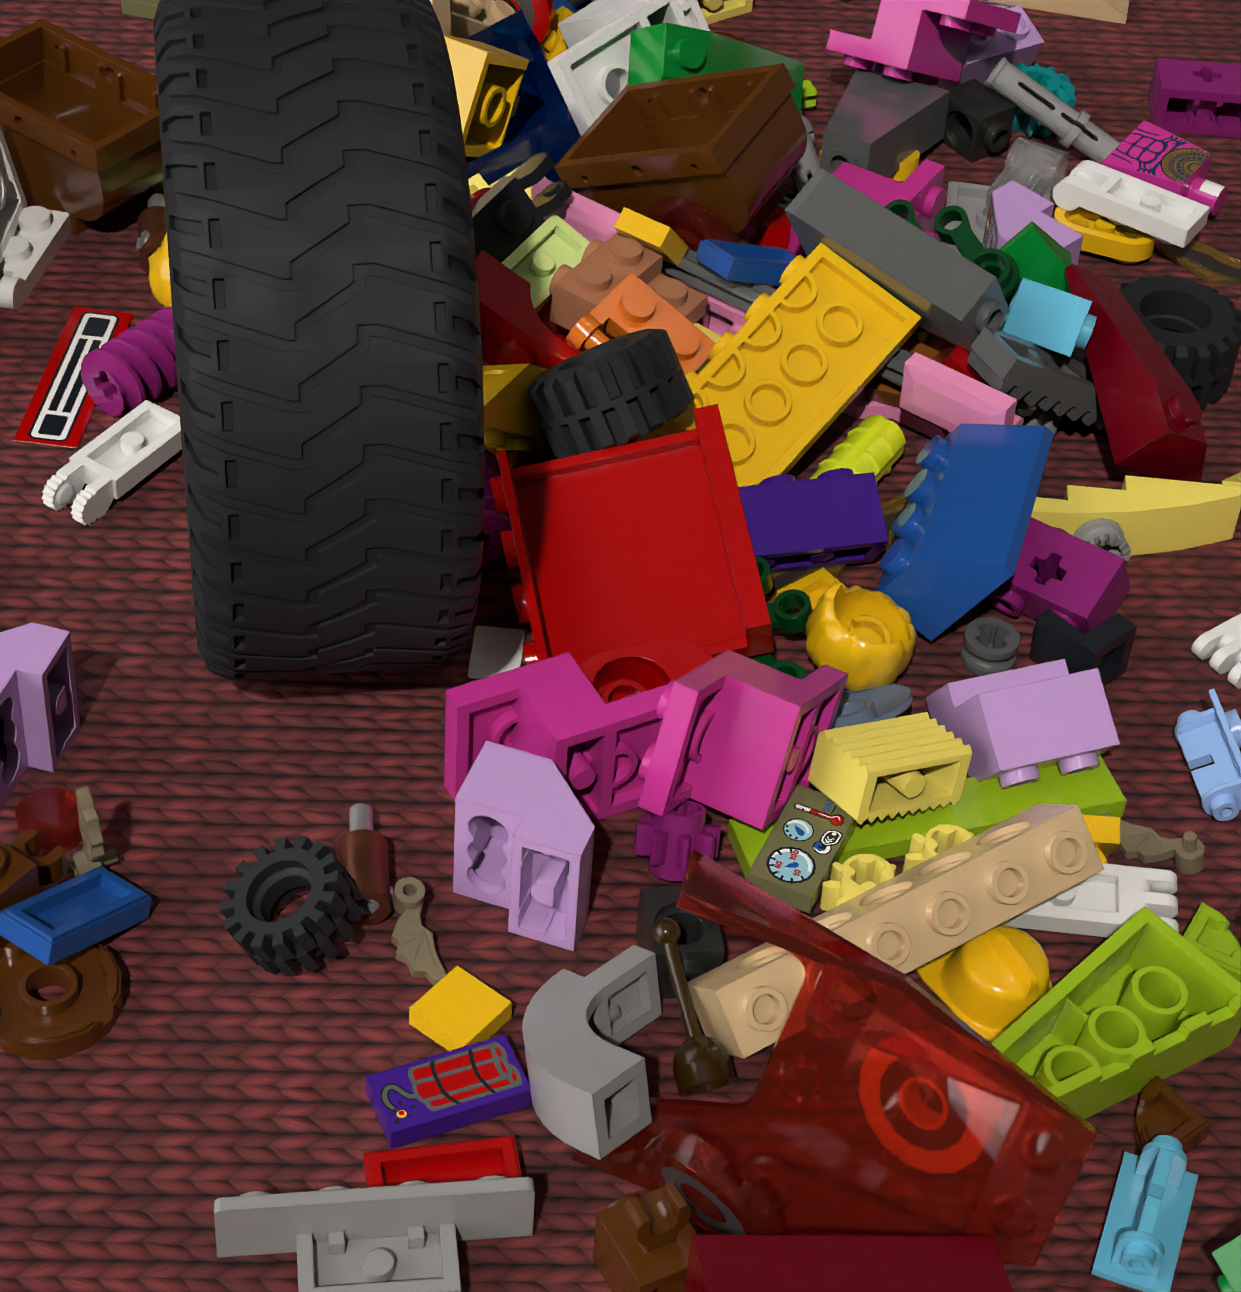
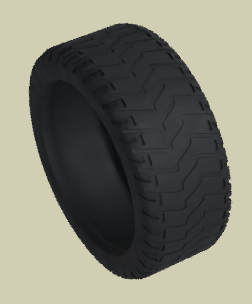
M160 0L153 19L197 649L209 673L234 681L440 665L463 652L474 622L482 572L485 510L483 367L474 230L460 110L449 52L440 22L430 0Z

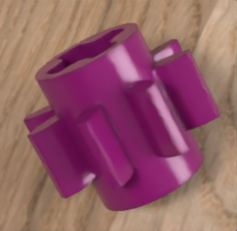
M690 800L684 801L662 817L657 814L644 812L642 821L636 823L633 853L635 855L649 856L648 871L655 877L668 881H691L699 876L700 866L711 868L713 858H717L721 826L705 824L707 809L703 805Z

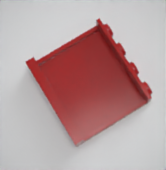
M718 404L693 409L696 429L514 469L510 467L506 450L497 452L501 476L490 478L497 514L509 513L512 530L500 532L508 569L520 567L523 582L522 585L511 587L519 624L530 622L534 638L533 641L522 643L526 665L569 652L580 667L587 658L607 650L618 649L658 638L674 637L697 643L712 655L713 658L728 649L745 657L774 652L771 620Z

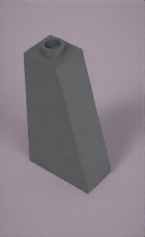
M859 68L855 71L823 132L820 168L832 174L845 161L888 178L899 170L900 162L913 152L918 150L921 155L944 138L950 91Z
M819 168L784 210L807 257L820 243H823L921 316L919 327L968 351H971L970 346L985 326L999 331L1007 313L1010 311L998 280L994 275L824 169Z

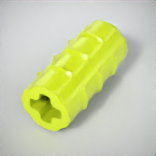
M881 415L868 416L856 428L848 432L847 438L842 443L833 448V453L828 459L819 463V468L809 479H816L820 474L829 470L848 468L853 471V474L874 472L877 484L884 475L891 472L892 465L904 452L906 439L903 431L894 421L888 420Z

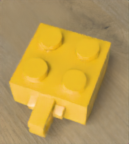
M444 35L454 75L465 154L468 157L499 160L501 146L510 117H515L520 97L517 94L529 60L480 41Z

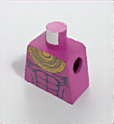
M1143 121L1102 161L1104 166L1209 206V214L1212 216L1218 214L1227 194V187L1206 179L1211 160L1208 151L1147 121Z

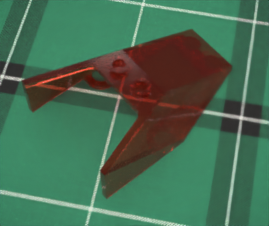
M692 849L687 861L676 907L788 950L803 964L805 969L804 979L755 1092L748 1100L734 1104L649 1097L652 1123L601 1160L577 1149L574 1150L572 1160L650 1191L667 1184L661 1173L662 1168L672 1167L687 1174L713 1193L733 1213L742 1227L762 1235L994 1236L1004 1264L1035 1267L1097 1138L1096 1128L907 975L697 850ZM686 1183L680 1184L682 1192L699 1210L726 1220L721 1210L702 1192Z

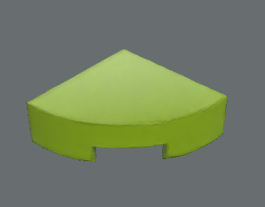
M1201 903L1183 937L1241 983V946L1233 933L1228 929L1230 922L1214 908Z

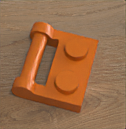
M632 271L590 313H586L573 326L566 337V340L578 351H581L583 348L587 350L609 341L610 339L601 332L603 329L614 338L643 329H665L685 375L691 370L698 373L710 361L708 355L715 345L714 341Z

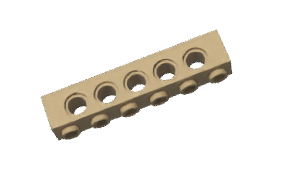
M1036 804L687 982L694 1010L705 1036L712 1037L721 1043L729 1055L744 1059L1105 870L1079 805Z

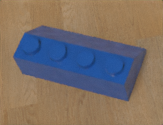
M961 423L944 439L939 435L933 437L918 454L916 463L920 467L917 475L904 492V497L908 501L905 510L899 515L892 526V532L896 536L892 546L886 551L879 563V568L883 570L876 591H881L890 596L898 606L904 608L909 613L914 628L930 641L935 639L1014 575L1054 437V433L1046 426Z

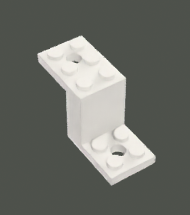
M595 0L557 24L569 49L548 61L547 64L581 136L627 85L631 30L667 22L710 31L697 0Z

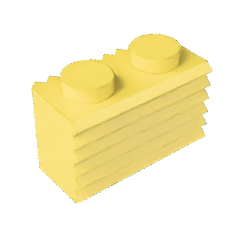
M928 712L837 727L818 733L808 781L859 825H862L866 819L872 823L876 818L882 821L887 815L893 819L897 813L903 817L908 811L914 814L918 809L924 812L928 807L934 810L938 805L944 808L950 803L954 806L961 799L972 757V750L970 744L963 745L962 738L955 739L953 731L946 732L945 725L938 726L936 718L930 719Z

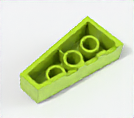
M1146 906L1141 908L983 1050V1053L998 1074L1005 1098L1004 1120L998 1123V1133L995 1136H998L991 1150L1004 1161L1144 1090L1146 1085L1155 1076L1164 1080L1230 1047L1241 1029V983Z

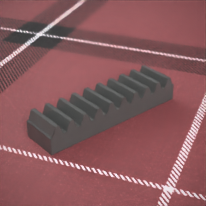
M986 326L970 346L971 351L967 362L992 388L1007 393L1009 396L1016 398L1017 401L1022 398L1029 406L1037 403L1044 411H1048L1051 408L1058 416H1062L1065 413L1073 421L1080 419L1087 426L1094 423L1099 430L1104 431L1106 429L1089 364Z

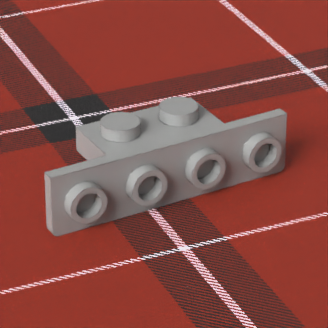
M493 1175L474 1181L444 1183L408 1181L398 1186L355 1189L343 1186H330L319 1191L269 1194L253 1191L235 1197H221L214 1200L217 1258L297 1252L298 1292H461L457 1241L532 1236L535 1201L534 1182L530 1177L507 1178Z

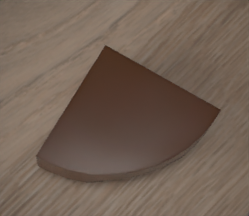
M1155 1076L1142 1091L1133 1119V1138L1140 1155L1143 1147L1153 1142V1139L1159 1135H1169L1178 1139L1183 1146L1182 1151L1186 1154L1207 1138L1211 1122L1162 1079Z

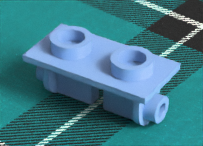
M1213 688L1208 690L1213 708L1202 712L1197 710L1183 712L1177 718L1174 735L1181 746L1190 770L1212 762L1214 763L1193 770L1191 773L1201 797L1204 811L1214 816L1218 821H1228L1235 818L1239 810H1241V752L1239 749L1241 748V720L1236 709L1227 712L1223 711Z

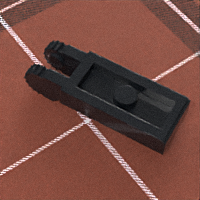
M548 152L535 154L510 176H503L471 207L476 258L483 250L502 263L545 222L543 217L557 211L571 197L573 192L566 180H558L548 185L533 200L526 193L525 189L539 183L553 169L554 162Z

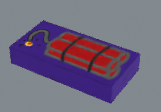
M505 1034L366 1076V1094L391 1149L532 1106L530 1084Z

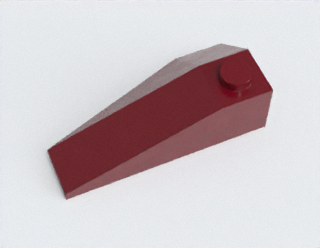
M1072 263L1064 269L1070 294L1092 301L1088 314L1097 317L1085 351L1115 465L1159 479L1201 482L1207 442L1201 424L1202 411L1192 391L1112 279Z

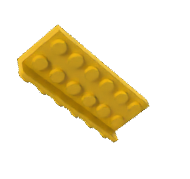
M820 243L806 259L798 255L790 262L779 280V283H781L780 287L771 296L764 292L752 303L744 317L746 323L735 335L727 331L719 338L708 355L710 362L699 373L691 370L685 375L694 395V400L686 410L669 423L637 438L635 442L696 429L693 409L718 404L738 487L759 485L766 478L787 474L917 330L922 317L823 243Z

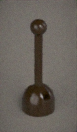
M661 918L654 924L652 936L657 944L663 946L687 1037L677 1049L673 1058V1075L678 1094L680 1096H690L720 1089L736 1080L731 1059L721 1043L712 1037L701 1035L677 945L681 936V928L674 919Z

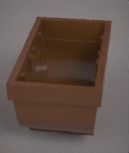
M43 19L0 40V126L28 207L42 206L48 210L69 213L72 232L78 235L154 191L153 187L163 180L156 76Z
M784 63L626 85L555 165L554 169L561 180H566L570 188H576L580 195L620 214L625 207L670 227L689 249L696 252L700 241L705 239L747 244L794 186L795 183L789 173L806 151V128L791 95L796 85Z

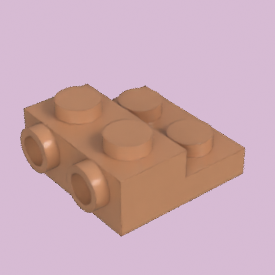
M616 233L605 243L598 239L592 240L586 247L581 262L574 268L564 264L556 270L549 286V293L552 296L550 321L571 330L586 313H590L631 271L693 324L705 315L708 296L685 285L680 280L661 274L662 254L641 245L635 239ZM605 329L601 331L610 340L614 339Z

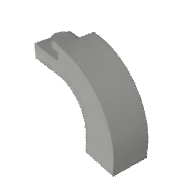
M632 945L585 977L563 968L540 987L528 1004L523 1017L522 1033L530 1092L537 1116L543 1125L561 1141L599 1160L652 1123L645 1058L618 1047V1045L662 1015L656 954L654 952Z

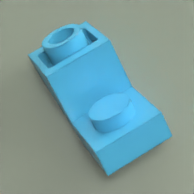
M1020 278L1018 287L1009 305L1010 311L1007 313L1000 331L1071 357L1074 347L1085 349L1097 317L1088 314L1092 301L1026 278Z

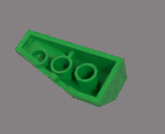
M666 22L631 30L627 85L784 63L796 85L791 95L799 113H801L804 62L711 31Z

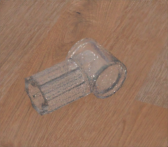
M1018 137L1008 153L1004 170L988 189L986 205L989 207L991 192L1011 180L1042 197L1045 194L1053 196L1054 187L1065 177L1069 153Z

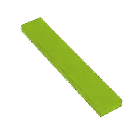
M1098 755L1100 766L1066 776H1061L1059 765L1038 769L1041 779L1008 789H1002L999 778L978 783L975 776L968 777L965 780L961 799L954 806L948 803L944 808L938 805L934 810L928 807L924 812L918 809L914 814L908 811L903 817L897 813L893 819L887 815L882 821L876 818L870 823L866 819L862 825L857 824L838 863L844 864L848 858L857 854H873L883 859L905 856L909 852L911 837L914 833L926 836L927 832L933 827L938 826V824L960 826L968 832L971 831L975 836L1036 804L1079 805L1082 815L1101 816L1107 813L1114 817H1122L1127 800L1101 755ZM736 818L729 819L727 836L746 881L750 868L778 818L763 830Z

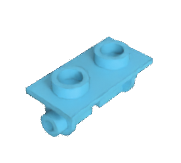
M1159 1135L1153 1139V1142L1143 1147L1140 1156L1129 1152L1124 1153L1091 1275L1143 1292H1170L1199 1176L1185 1171L1188 1160L1186 1154L1182 1151L1183 1146L1178 1139L1169 1135Z

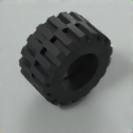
M1148 275L1141 276L1139 280L1130 279L1123 282L1121 288H1118L1192 391L1200 408L1207 407L1208 402L1216 403L1220 400L1223 392H1227L1230 386L1241 345V312L1233 308L1234 302L1226 296L1219 295L1218 290L1210 286L1197 283L1198 281L1188 278L1180 279L1170 275H1162V277Z
M665 329L635 331L587 349L542 372L526 390L554 456L558 459L607 449L635 440L678 417L694 400L692 390Z

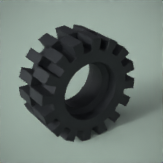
M297 836L294 846L287 837L275 839L274 852L270 853L262 845L253 851L258 859L257 862L250 866L242 860L235 868L242 878L239 882L228 879L224 891L231 899L221 901L220 912L226 917L222 922L227 932L257 966L260 964L266 972L274 975L279 968L285 976L297 975L298 963H301L310 972L320 968L316 956L324 952L332 960L340 953L333 943L338 937L347 942L352 938L355 931L347 921H360L362 910L356 901L362 900L360 890L354 884V879L325 844L318 840L313 844L306 836ZM310 890L306 901L295 913L285 919L272 922L277 910L288 898L301 891Z

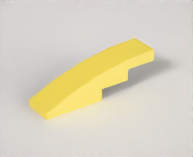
M1125 475L1122 490L1067 485L1064 500L1036 497L1031 517L1052 527L1061 528L1072 536L1081 525L1091 520L1100 518L1111 519L1120 525L1124 538L1131 549L1130 556L1179 551L1233 538L1241 510V486ZM1100 542L1097 543V546L1099 548H1105L1104 546H1101Z

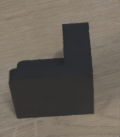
M1046 610L1037 617L1029 659L1036 664L1065 659L1069 674L1098 668L1104 687L1126 672L1137 626L1117 613L1084 634L1053 611Z

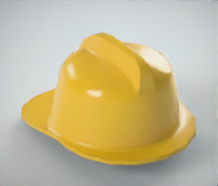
M998 925L915 969L922 981L944 1002L968 1030L991 1043L1053 988L1050 981L1049 961L1041 945L1028 933L1013 926Z

